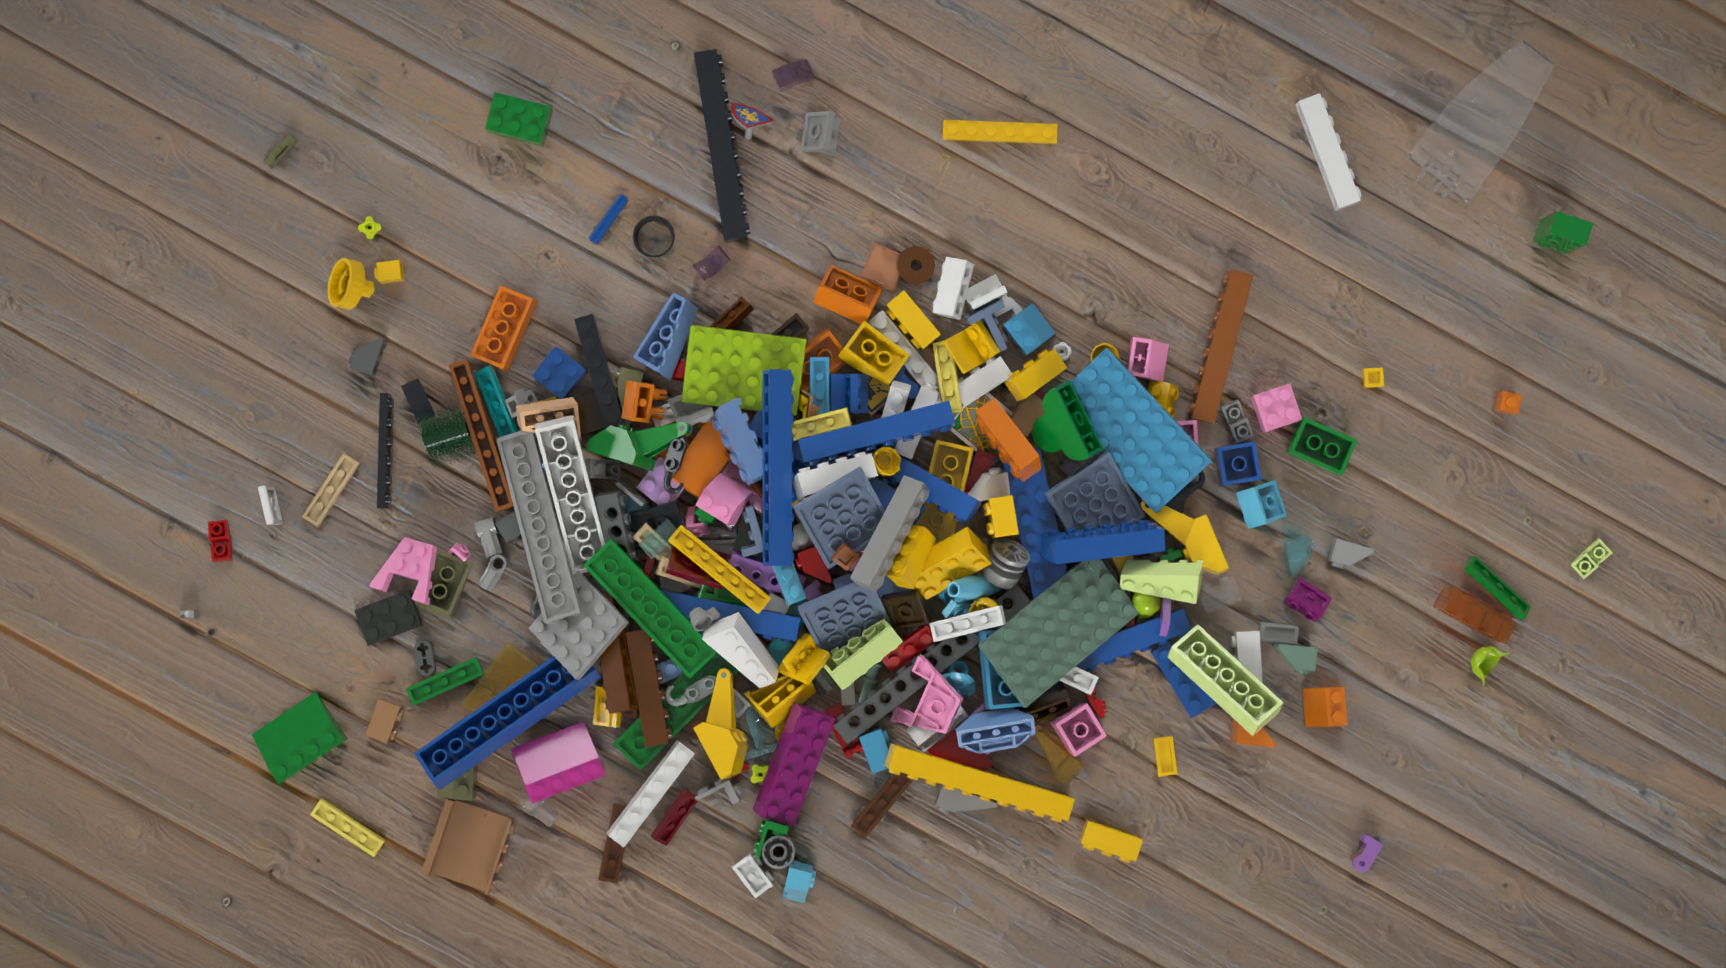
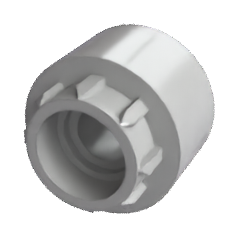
M773 834L764 842L762 848L763 860L772 868H785L792 863L795 857V844L785 834L782 836ZM781 846L784 849V854L777 856L774 854L773 849Z

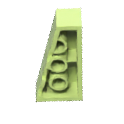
M1126 560L1121 573L1120 588L1196 604L1201 588L1204 560H1197L1196 563H1188L1187 560H1179V563H1168V560H1160V562Z
M882 619L864 630L862 636L852 637L847 640L848 644L839 649L837 646L832 649L831 657L823 667L843 691L846 687L852 685L857 678L865 674L873 665L880 662L888 653L895 650L903 641L889 623Z

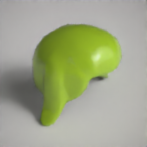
M1137 592L1133 593L1132 603L1136 610L1140 612L1137 623L1142 618L1151 617L1160 610L1162 597Z
M1493 646L1481 647L1475 651L1471 658L1472 671L1482 680L1483 686L1485 685V677L1493 670L1501 656H1505L1510 652L1503 653Z

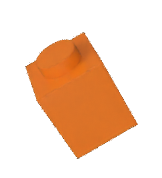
M1506 391L1498 392L1494 411L1509 415L1519 414L1522 395Z

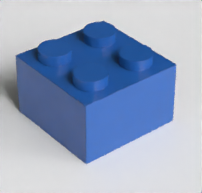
M555 346L533 373L532 377L560 399L568 398L588 371Z
M1255 442L1214 449L1220 487L1262 480Z

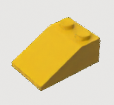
M863 321L838 355L840 359L854 369L888 385L910 356V354L865 321Z

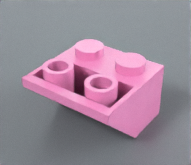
M1132 337L1126 368L1137 379L1163 382L1169 344L1151 339Z

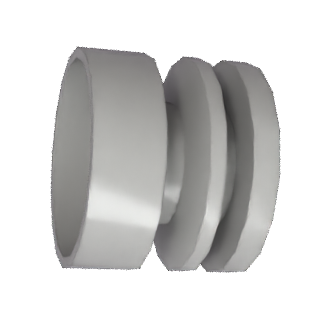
M998 538L993 542L988 551L992 564L981 569L980 572L991 584L1003 589H1012L1017 585L1022 572L1029 563L1030 554L1019 543L1007 538Z

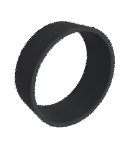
M647 216L640 220L634 228V245L645 256H663L670 251L674 244V229L670 222L663 217ZM652 221L665 224L672 234V243L669 249L660 255L645 253L638 243L640 229Z

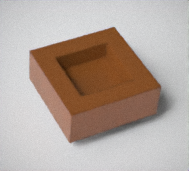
M843 543L831 558L847 571L859 558V554Z

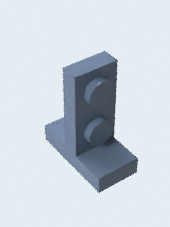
M996 299L966 314L964 317L970 325L983 319L991 337L1002 352L1007 349L1005 343L1008 341L1003 332L1000 333L997 326L1000 324L996 316L991 314L1003 309L1004 305L1002 300Z
M753 504L745 506L746 511L743 512L745 523H750L751 530H748L751 542L755 541V543L741 547L743 557L763 552V537Z

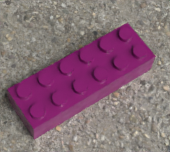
M793 702L752 809L760 817L790 826L795 825L834 724L835 718L825 711Z

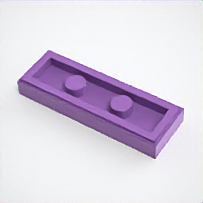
M1162 598L1159 636H1166L1168 634L1171 599Z

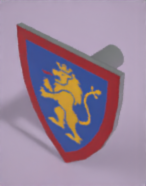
M732 103L731 105L732 116L746 129L745 139H751L755 127L775 123V120L755 108L738 103Z

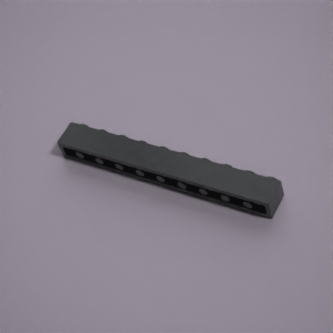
M716 49L694 52L725 243L748 240L747 234H751L749 223H745L744 216L747 215L746 204H742L741 197H744L743 185L739 186L738 178H741L740 166L736 167L735 159H738L737 148H733L732 141L735 140L734 129L729 127V122H732L731 111L726 109V103H729L728 92L723 90L726 79L725 74L720 72V66H723L722 55L718 54Z

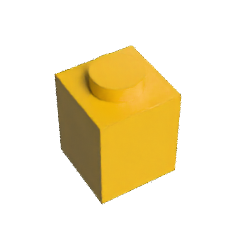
M393 260L376 263L377 268H374V275L378 282L386 284L405 281L402 261Z

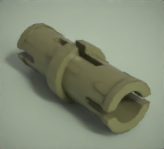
M288 133L278 145L275 144L274 150L263 162L273 169L282 157L287 156L286 153L298 141Z

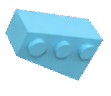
M792 861L782 898L805 903L808 889L813 888L816 876L812 865Z

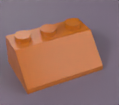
M830 265L819 285L813 303L862 324L863 321L867 322L883 288L834 265Z

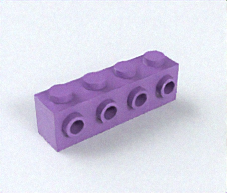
M732 549L728 562L731 566L756 586L765 587L764 590L775 593V591L782 593L772 566H763L762 558L752 555L743 557L742 552ZM795 569L803 587L806 574Z

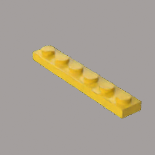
M943 120L942 140L1057 144L1058 124Z
M682 525L668 539L673 546L757 614L771 600V597Z

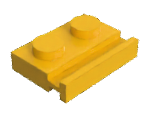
M596 686L593 725L620 727L621 713L609 714L606 708V692L603 686Z

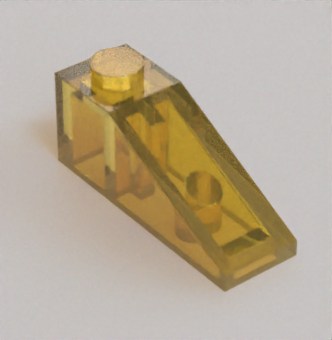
M1035 729V736L1052 771L1056 773L1054 777L1061 783H1064V781L1070 783L1083 765Z

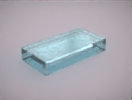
M666 519L638 545L650 559H653L670 544L668 539L677 529L669 519Z

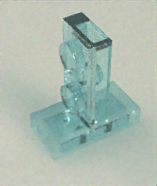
M753 709L746 710V719L756 748L747 750L745 760L775 751L778 741L766 745L763 743L766 741L764 731H760L758 723H761L758 712H754Z

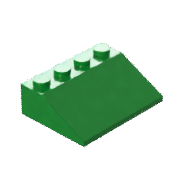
M317 691L252 734L268 769L278 784L287 781L348 740Z

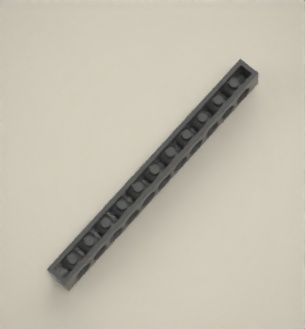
M1018 584L1012 589H1003V594L997 598L995 595L991 598L998 606L1002 605V601L1005 598L1011 600L1012 605L1009 609L1003 607L1006 622L1031 602ZM1000 626L994 627V628H990V629H986V630H982V631L996 630V629H998ZM978 633L966 634V642L962 645L956 641V637L943 640L939 644L934 642L926 648L927 653L923 656L926 659L928 657L935 658L936 665L934 668L941 673L979 643ZM944 645H948L951 648V653L948 656H944L941 653V648ZM920 654L911 660L912 664L909 667L903 666L896 671L897 676L892 680L887 678L880 684L882 688L875 692L873 689L866 694V700L861 704L859 701L849 708L851 711L848 714L844 715L842 713L835 718L836 723L833 726L847 744L929 682L921 676L917 680L912 679L910 676ZM899 680L905 682L906 686L903 691H897L895 688V683ZM883 692H887L890 695V700L887 703L880 701V695ZM867 704H873L875 707V712L872 715H867L864 711ZM852 716H858L860 719V723L856 727H852L849 724V719Z

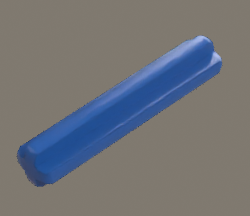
M619 194L590 235L589 240L596 245L600 242L627 204L628 198Z

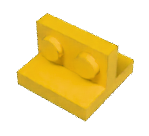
M804 633L777 669L781 674L809 685L830 659L831 655L828 651L818 648L811 635Z

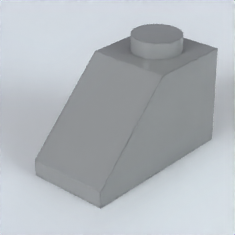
M1336 538L1332 541L1327 561L1332 562L1331 566L1343 569V566H1350L1374 552V549Z

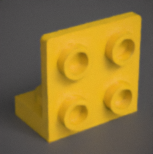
M981 320L943 342L963 374L980 366L1001 352Z

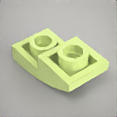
M1598 538L1570 565L1585 579L1613 552Z

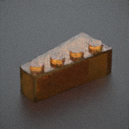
M1454 586L1443 587L1433 608L1503 644L1507 643L1517 624L1512 621L1511 616L1505 613H1497L1494 607L1488 604L1483 605L1478 602L1477 598L1462 593L1460 589Z

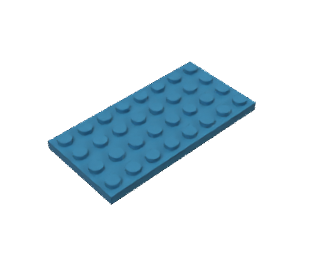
M1105 348L1071 381L1103 447V450L1099 453L1103 454L1106 451L1110 453L1125 481L1155 513L1161 510L1213 461L1109 348Z

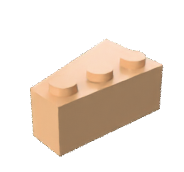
M573 397L516 406L517 423L522 431L536 433L535 424L573 415L579 440H581L578 403Z

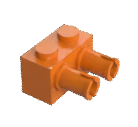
M627 380L621 418L649 423V419L662 420L664 416L657 413L664 414V409L651 406L652 399L666 400V396L660 395H667L666 389L654 388V384Z

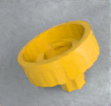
M341 258L334 265L328 282V299L333 307L351 310L358 304L361 296L370 298L373 295L375 289L374 282L365 280L364 266L360 261Z

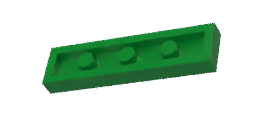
M1473 555L1468 560L1464 570L1479 582L1485 590L1490 592L1498 602L1502 603L1512 615L1516 616L1520 621L1523 620L1531 606L1481 560Z
M475 657L406 688V691L413 706L478 678L485 673L478 657Z

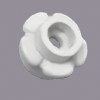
M1060 342L1053 347L1062 361L1069 358L1071 347L1067 343Z

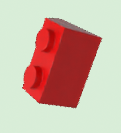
M816 547L797 553L798 558H795L798 569H803L805 573L827 583L833 582L829 570Z

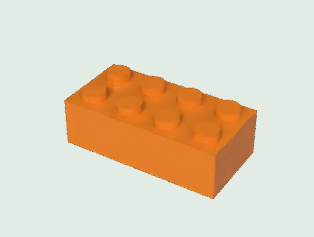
M995 398L975 410L977 417L975 421L978 424L976 426L982 435L986 434L989 438L987 440L993 450L997 449L999 451L1000 459L1004 464H1009L1011 467L1010 471L1016 479L1020 478L1024 482L1042 470L1039 454Z

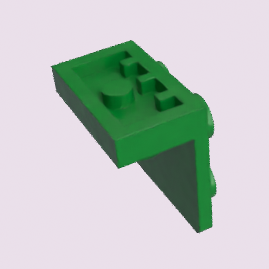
M769 819L763 820L759 830L762 837L761 839L757 838L753 850L756 853L755 858L759 859L768 829L772 830V834L782 836L783 834L787 835L789 825Z

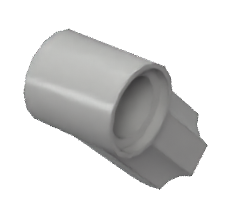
M494 517L474 522L475 530L479 539L481 538L486 558L503 553Z
M503 554L493 556L477 584L485 590L492 592L504 571L509 567L508 557ZM497 558L503 560L504 565L502 568L496 567L495 560Z

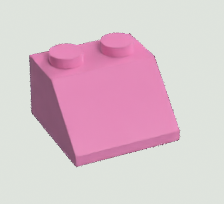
M720 473L703 490L695 506L725 524L735 526L753 491Z

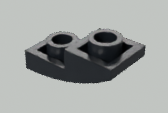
M419 378L401 385L417 421L428 414L433 416V408Z

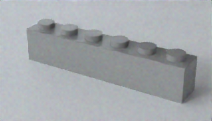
M905 475L902 478L850 577L857 585L875 593L883 585L887 571L891 569L896 554L900 552L905 537L909 535L914 520L919 516L920 508L928 499L930 490L923 482Z

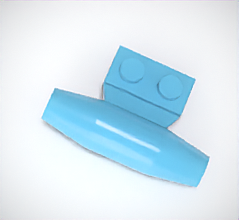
M982 574L957 579L950 582L947 586L949 596L955 599L949 602L942 611V614L946 618L968 614L970 606L977 598L989 597L1002 591L1003 588L991 584Z

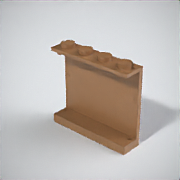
M446 799L421 873L426 875L432 873L483 890L486 895L489 894L496 887L497 880H495V876L502 869L503 861H501V858L508 851L510 843H507L509 835L512 836L516 825L513 823L515 819L460 800Z

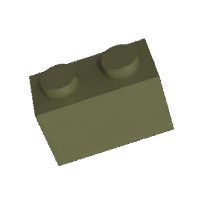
M477 765L441 790L437 788V797L454 800L475 799Z

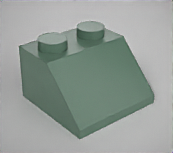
M1272 643L1274 650L1289 668L1294 669L1295 673L1309 675V671H1315L1318 648Z

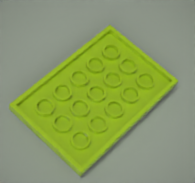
M690 325L681 402L721 406L739 397L742 403L739 405L740 409L762 411V370H792L794 378L792 385L794 397L792 414L797 416L806 339Z

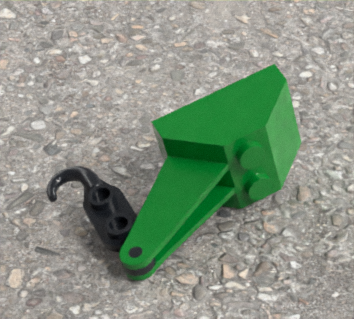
M681 421L638 431L619 424V427L611 425L590 438L586 450L653 472L656 463L654 456L668 449L664 462L665 477L663 484L667 492L676 494L682 490L684 484L680 483L677 488H672L671 481L681 468L687 449L685 438L692 433V426Z

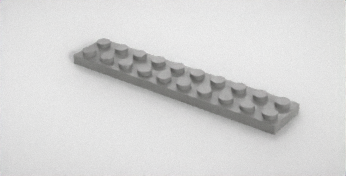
M521 430L497 438L498 449L544 624L583 613L546 472L541 466L542 457L536 435L533 432Z

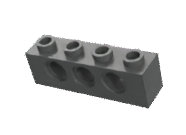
M622 490L599 493L595 496L605 544L610 539H613L618 545H623L626 549V554L638 564L639 553L635 550L634 533L631 532L630 528L631 516L627 513L626 495L623 494ZM611 507L617 510L618 515H614L611 512ZM615 526L620 527L622 534L616 532Z

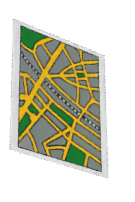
M987 392L966 407L963 406V411L958 412L954 417L955 425L950 431L968 446L974 448L975 451L979 449L995 454L994 466L1000 458V453L997 449H992L987 441L989 438L986 434L982 435L976 427L978 424L975 421V418H977L975 410L994 398ZM997 400L1000 406L1010 417L1013 414V412H1011L1007 407H1005L1002 403H1000Z

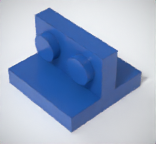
M829 374L830 412L847 407L849 413H868V375Z

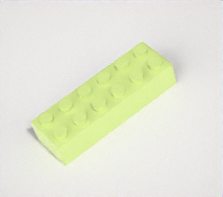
M1198 624L1171 647L1168 658L1252 736L1279 713L1283 702Z

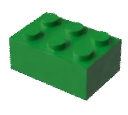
M494 92L485 130L494 135L544 147L553 110L548 105Z
M1556 211L1539 220L1533 241L1539 243L1538 246L1553 247L1559 253L1568 254V252H1573L1587 245L1594 223Z
M1303 417L1296 427L1285 454L1336 476H1343L1358 440Z

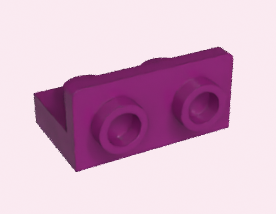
M1298 578L1290 594L1283 602L1291 609L1303 614L1306 619L1316 622L1324 615L1332 598L1302 578Z

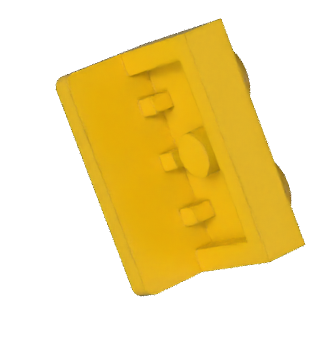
M1150 380L1149 393L1174 418L1175 401L1179 396L1178 386L1172 383Z

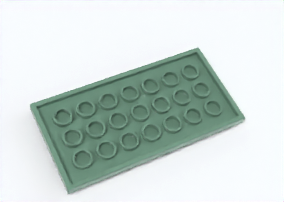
M1101 559L1080 561L978 646L1023 708H1026L1140 612L1136 610L1132 601L1124 590L1120 588L1119 583Z

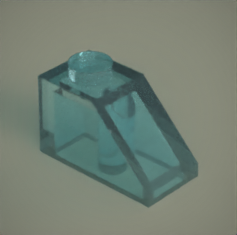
M1309 535L1283 539L1288 577H1295L1312 555L1311 550H1314L1312 539H1309Z

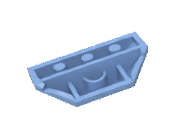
M1011 707L972 714L956 729L958 746L978 754L1016 748L1030 736L1036 734L1033 715Z

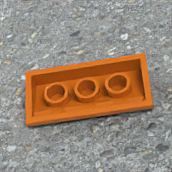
M500 285L470 356L509 372L538 301Z
M827 328L807 342L805 346L800 388L810 393V357H829V374L836 373L847 364L838 357L843 348Z
M712 419L705 422L686 449L681 468L672 478V482L677 485L683 483V489L700 498L703 490L720 474L729 461V458L725 455L728 448L723 446L719 431L714 429Z

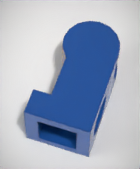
M903 365L893 380L911 385L907 399H913L918 395L919 387L904 374L903 371L907 368Z

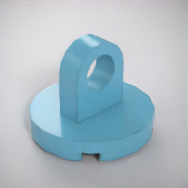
M956 660L949 666L948 673L942 676L962 698L963 695L967 694L969 697L975 693L976 681L968 675L967 665L962 661ZM954 668H960L962 673L955 672Z

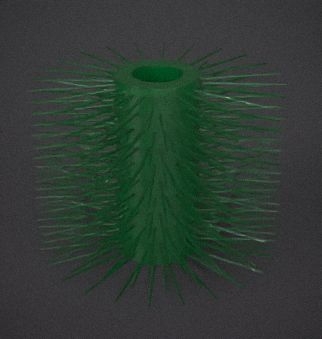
M449 407L444 410L448 412H441L448 415L438 414L439 416L437 417L434 416L437 413H434L433 416L428 414L418 420L422 421L418 424H421L419 429L422 431L421 436L423 440L421 441H423L426 448V455L428 452V457L430 456V461L439 462V459L443 460L437 465L446 460L448 462L452 461L456 457H459L456 459L459 460L463 455H467L465 454L466 452L475 453L467 451H474L472 449L474 447H472V437L466 423V418L464 419L462 417L464 413L460 412L462 409L453 408L449 410L452 408Z

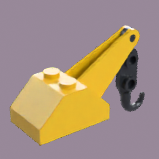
M1203 471L1198 474V481L1188 483L1157 513L1144 500L1141 502L1142 510L1184 546L1183 554L1185 560L1190 561V563L1204 560L1203 570L1215 575L1228 571V564L1207 515L1193 519L1169 508L1171 505L1186 500L1195 490L1203 486L1205 483Z

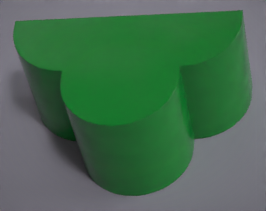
M1069 380L1048 391L1043 399L1044 415L1036 419L1032 428V436L1038 447L1047 452H1056L1062 449L1066 456L1077 461L1086 460L1102 451L1103 447L1071 381Z

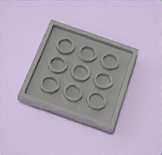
M577 571L573 578L583 613L548 624H544L541 613L529 629L576 680H580L626 627L629 621L583 573Z

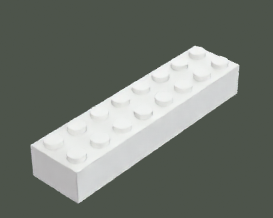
M571 415L535 424V432L572 574L574 575L577 571L581 573L589 572L583 565L605 545L574 416Z

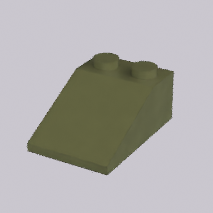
M437 549L435 568L431 572L430 581L433 582L432 589H429L428 594L430 603L426 605L414 601L415 605L452 620L473 563L469 561L464 562L459 557Z

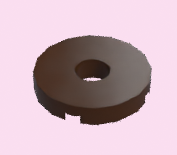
M913 246L901 252L896 266L900 277L904 281L916 285L930 279L934 273L935 262L930 251L924 247ZM913 260H918L921 264L918 271L911 268Z

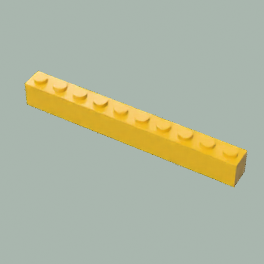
M892 743L890 744L884 764L890 773L900 775V772L907 774V778L917 781L918 778L926 779L925 783L934 786L940 783L943 784V788L951 791L957 788L962 790V794L972 796L974 793L980 795L979 799L988 802L994 799L997 800V804L1005 807L1011 804L1015 806L1016 810L1026 812V809L1032 810V814L1044 817V814L1049 815L1051 820L1060 823L1062 820L1069 821L1075 801L1074 798L1065 794Z

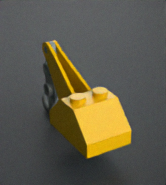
M723 668L718 671L717 676L708 675L690 685L678 699L671 697V690L674 688V685L669 686L665 694L666 700L672 706L677 707L686 703L698 702L713 693L706 722H702L693 729L720 779H731L740 774L748 745L744 732L736 729L732 671Z

